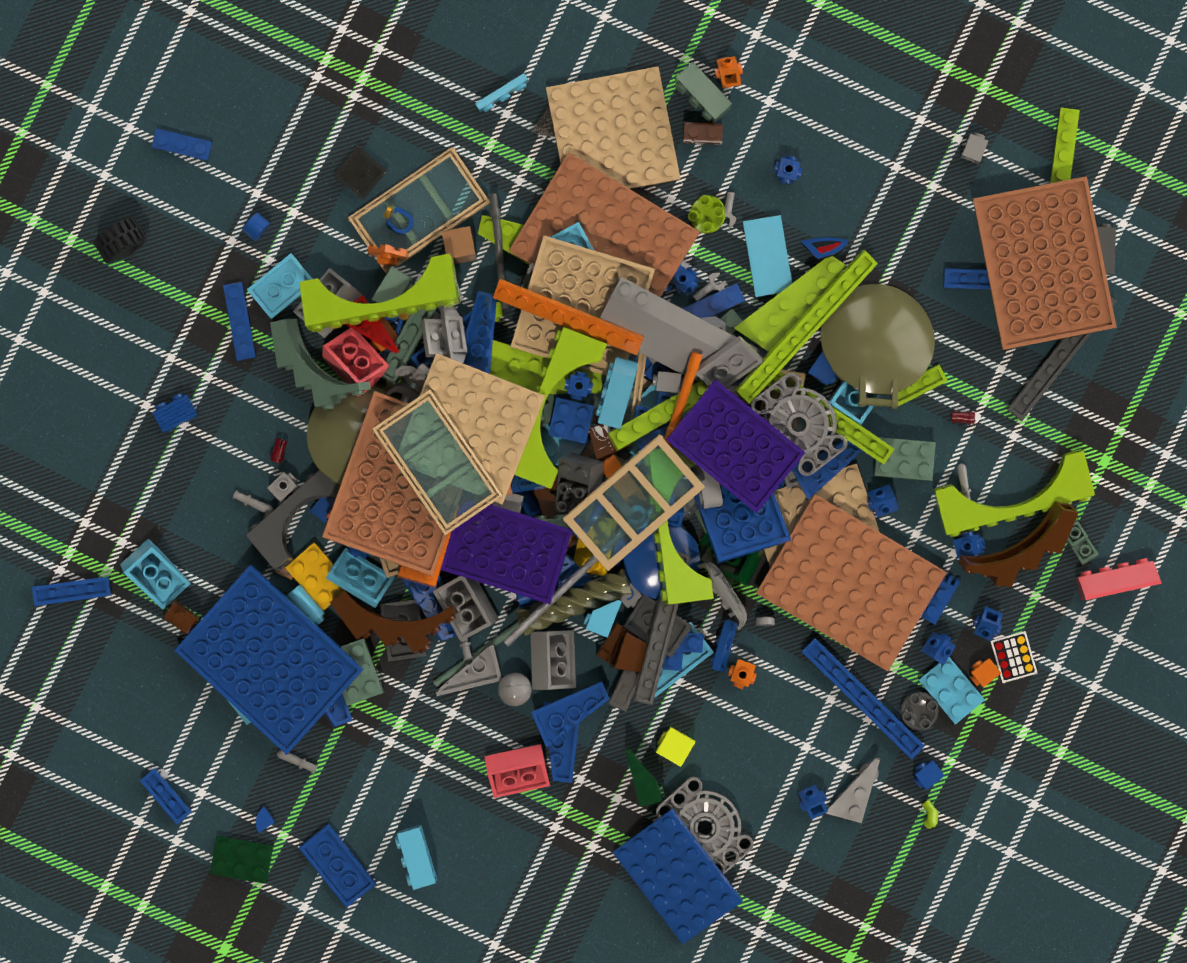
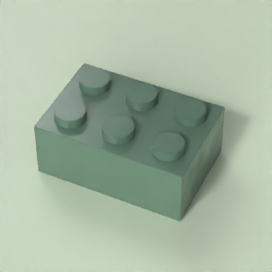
M694 62L690 63L676 76L675 88L682 95L685 93L689 97L688 102L695 109L698 107L702 111L701 115L708 123L711 121L715 124L731 109L732 103Z
M878 437L895 450L885 465L874 459L873 476L922 481L933 480L936 442Z
M361 639L341 646L364 669L343 692L346 705L348 706L384 693L367 641Z

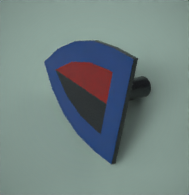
M831 237L801 241V244L817 259V264L825 258L838 255L849 243V240Z

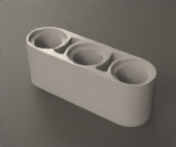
M695 464L693 466L694 475L705 486L698 493L702 509L722 506L723 499L719 482Z

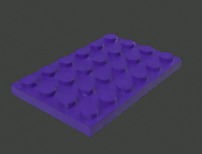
M716 379L666 439L756 513L805 454L802 449Z
M466 496L462 497L456 518L477 504L474 503V499H467ZM490 504L452 530L440 570L551 604L573 530Z

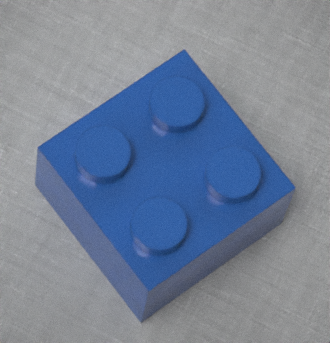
M557 396L548 435L586 444L595 404Z

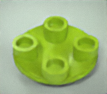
M702 195L692 205L688 218L696 230L708 234L717 231L722 226L726 211L723 203L717 197Z

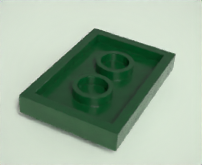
M216 836L210 874L267 884L274 846Z

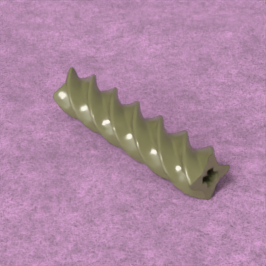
M623 568L617 575L606 574L599 582L588 581L581 589L571 588L567 590L563 596L524 631L525 636L531 634L535 629L547 628L553 622L565 621L571 615L583 614L588 608H598L606 601H616L624 594H632L630 582ZM543 602L533 603L528 610L517 609L519 625Z

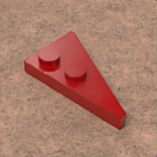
M364 295L353 301L354 303L369 304ZM364 320L357 325L345 324L395 354L400 352L380 320L373 322Z

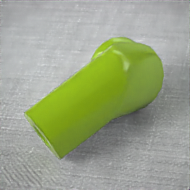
M927 799L921 805L928 813L924 826L927 829H931L938 824L939 812L931 801Z

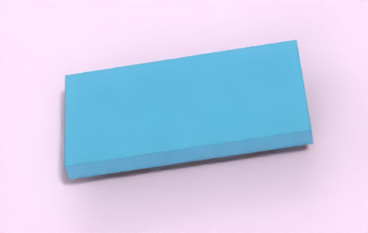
M781 215L743 221L755 297L782 292L792 284Z

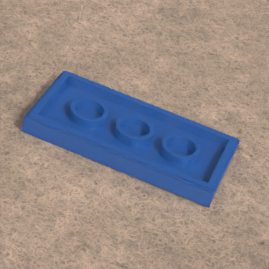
M330 824L326 825L299 847L300 851L346 908L377 884Z

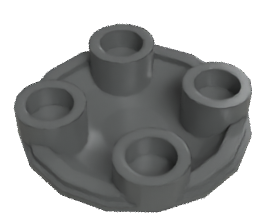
M912 693L905 698L901 705L902 720L912 729L927 730L938 717V704L927 693Z

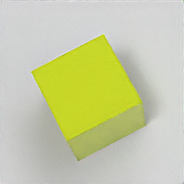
M670 726L667 732L664 731L658 740L657 745L659 746L656 749V753L681 767L694 746L695 740Z

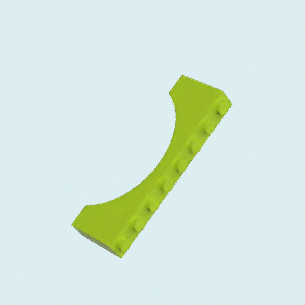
M450 253L431 257L424 274L414 286L400 296L380 303L361 304L344 300L330 292L318 278L299 282L305 326L312 332H320L323 328L327 327L332 329L340 328L343 324L348 323L349 325H357L364 320L370 322L378 321L380 317L395 318L399 316L398 314L402 313L408 315L415 314L418 310L423 309L425 311H432L439 306L453 307L456 303H460L454 259Z
M563 327V330L558 329L555 341H558L556 348H551L548 359H551L548 367L544 366L541 377L544 378L541 385L537 384L535 392L545 395V398L514 474L550 489L553 486L558 469L549 459L541 437V415L545 401L553 387L566 374L583 365L600 362L607 346L604 342Z
M671 447L689 469L695 465L692 460L676 447ZM654 449L643 458L644 466H647L648 472L645 478L669 504L672 492L684 474L662 449ZM648 493L649 505H652L653 511L650 513L652 523L665 511ZM667 520L653 532V541L657 543L658 550L655 551V558L660 566L658 580L662 582V590H660L661 601H664V605L714 599L711 579L692 570L675 550L669 534Z
M1081 449L1062 454L1058 469L1045 488L1030 499L1009 506L983 505L966 498L952 484L933 489L944 534L950 535V537L961 535V531L968 530V532L977 531L980 529L979 526L983 525L992 527L998 525V521L1005 520V522L1014 521L1017 519L1016 516L1024 515V517L1035 515V511L1038 510L1047 512L1051 509L1054 501L1072 505V501H1088L1091 499L1090 496L1095 495L1085 453Z

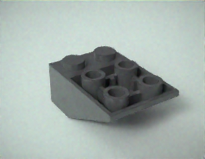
M575 453L559 458L555 513L567 515L602 484L604 462ZM595 501L576 516L575 519L588 522Z

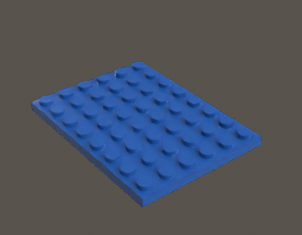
M252 565L242 573L174 650L286 755L291 752L364 670Z

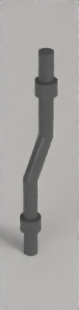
M497 193L489 194L491 206L489 213L493 222L499 282L500 279L506 281L500 225L501 209L498 208ZM501 302L502 309H509V304Z

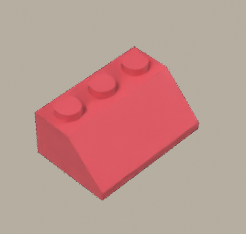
M352 328L323 345L322 358L347 384L370 382V387L373 388L389 368L386 361L364 337Z
M541 744L484 756L494 798L550 786Z

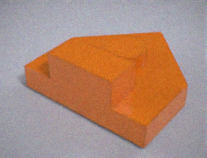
M381 244L380 248H376L377 245H370L368 247V254L378 257L377 263L380 265L398 266V259L408 260L409 253L403 248H398L397 251L395 247L387 244Z

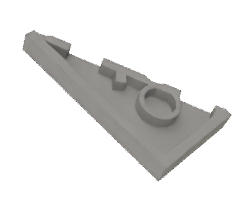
M494 644L489 645L436 690V695H444L500 681L502 677Z
M876 757L866 766V769L827 808L829 812H826V814L862 823L880 758Z

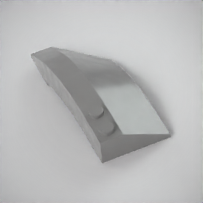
M623 277L620 278L600 316L602 320L644 336L639 352L683 375L686 374L691 352L703 355L701 364L737 338ZM749 344L757 352L758 348ZM695 375L694 380L697 382L701 381V379L697 375Z

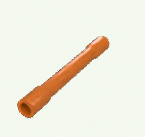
M691 352L682 387L664 436V440L670 447H673V445L666 439L681 421L703 356L695 352Z

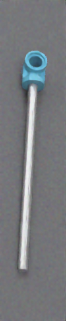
M640 505L632 506L631 509L634 514L627 519L624 517V520L635 532L646 527L649 523V516L644 507ZM637 514H642L641 519L634 520ZM621 526V529L600 548L604 555L627 534ZM594 555L590 557L554 592L551 604L543 602L503 642L509 647L599 560Z

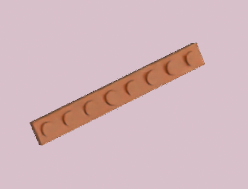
M502 279L499 280L493 296L496 300L634 355L638 354L644 336Z

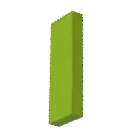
M940 364L925 371L923 376L912 386L898 392V406L948 382Z

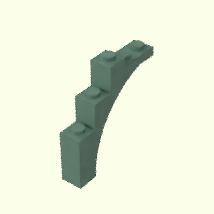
M283 319L270 322L277 368L285 367L286 371L293 370L296 387H304V390L312 389L315 407H323V410L334 409V405L340 404L341 399L348 398V394L352 393V396H359L364 394L363 391L371 389L370 382L347 384L325 373L306 350L299 332L297 319Z

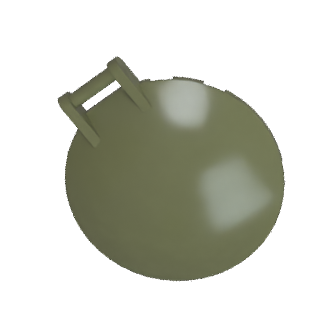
M867 284L856 287L821 327V346L824 357L838 378L858 390V407L869 405L897 409L898 392L912 386L923 376L931 363L934 353L935 339L933 327L925 310L913 297L900 289L888 285ZM866 394L889 395L890 399L866 398Z
M376 383L373 388L359 397L352 396V393L348 394V398L341 399V403L335 404L334 409L323 410V407L314 408L307 426L308 450L317 468L322 474L324 473L332 479L334 483L338 485L342 483L374 391L387 395L389 386ZM393 392L389 397L401 400L402 394Z

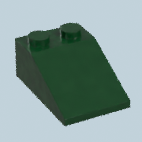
M704 533L698 545L700 563L711 562L715 564L724 576L745 586H748L764 553L760 550L717 563L707 533Z
M625 748L639 806L643 807L662 802L661 797L665 796L662 784H658L656 778L630 748Z

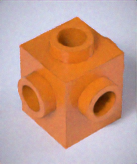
M736 57L718 59V68H714L716 80L720 79L722 88L741 85L740 75L743 74L741 63H737Z
M737 658L735 666L731 665L728 672L733 686L743 689L744 686L749 687V684H754L757 675L754 673L756 665ZM741 671L745 672V677L743 678L739 677Z

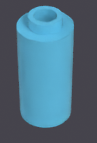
M301 585L297 586L286 596L317 626L325 619L323 617L325 612Z

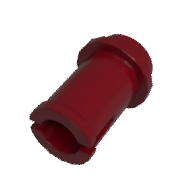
M972 410L969 412L952 411L951 423L975 424V412H972Z
M276 438L272 455H269V457H271L270 461L281 464L284 461L283 455L288 442L285 440L281 442L282 439Z

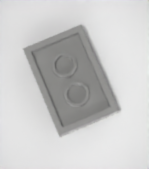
M738 336L702 362L696 375L708 386L716 379L727 388L760 365L763 360L741 336Z

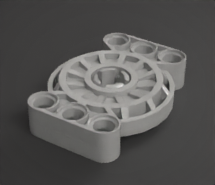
M790 373L783 376L752 401L751 407L757 414H764V419L805 452L799 460L798 469L802 475L809 476L843 452L848 446V440L841 434L835 435L837 419L830 402L815 390L800 388V377L795 373ZM790 376L796 379V385L792 388L787 385V379ZM775 388L781 391L779 399L772 397V390ZM807 392L813 393L818 397L814 398L812 396H808ZM759 400H763L766 404V408L763 411L758 410L756 407ZM821 400H823L828 406V411L826 410L825 406L821 403ZM829 414L832 415L833 427L830 426ZM797 417H801L806 421V428L802 432L793 429V422ZM836 438L843 440V447L841 449H837L834 446ZM820 450H826L828 453V458L824 461L818 456ZM806 461L813 465L811 472H806L803 469V464Z
M694 776L689 777L658 804L656 814L658 818L662 816L659 810L663 806L669 807L670 810L673 808L713 862L721 866V872L724 875L752 850L753 840L749 835L741 834V820L732 802L717 792L701 791L702 782L700 779ZM695 780L699 783L697 790L692 791L688 788L690 781ZM677 793L684 795L685 799L682 803L678 804L674 801V796ZM709 794L715 795L721 799L718 801L714 798H710ZM724 801H726L732 807L733 811L728 810V808L723 804ZM734 815H736L738 827L734 826V820L732 817ZM706 820L711 822L712 829L709 833L701 834L698 831L697 827L700 821ZM741 839H748L750 845L747 848H741L739 846ZM728 851H733L736 856L734 860L727 861L725 854Z

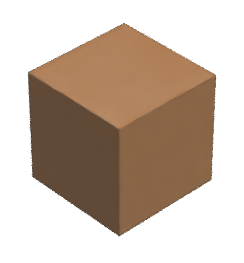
M470 226L442 231L446 254H451L454 264L477 260Z

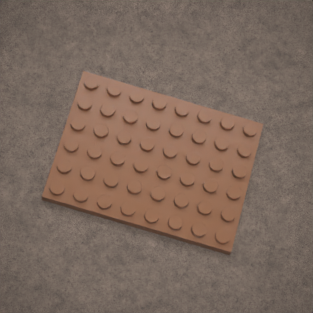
M568 152L509 251L529 264H535L544 235L551 237L579 222L594 251L654 268L655 271L649 291L661 297L700 231Z
M1087 176L973 199L1002 350L1117 328Z
M374 391L322 538L433 576L447 534L444 535L372 430L409 403ZM413 411L383 431L397 452ZM409 468L424 492H427L441 482L439 479ZM451 484L430 498L446 524L453 520L463 491L462 488Z
M814 494L792 530L790 542L785 543L757 589L756 594L884 670L889 671L947 572Z

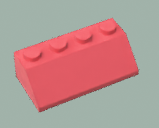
M1147 558L1136 560L1134 565H1129L1128 562L1117 564L1118 568L1110 570V566L1099 568L1098 573L1092 574L1090 570L1081 572L1079 577H1075L1080 600H1090L1161 584V580L1154 562L1148 561Z

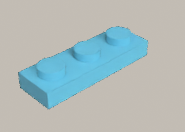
M523 73L475 103L479 112L483 110L488 112L495 107L493 104L497 101L504 102L511 97L510 93L515 90L520 92L526 88V83H528L526 75Z

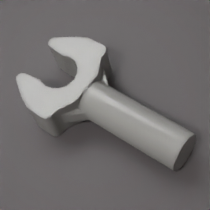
M727 192L725 202V217L730 220L729 228L736 222V217L731 213L735 195L733 192Z
M712 273L708 276V284L693 295L696 301H699L712 290H723L726 281L721 282L719 285L714 283V279L720 273Z

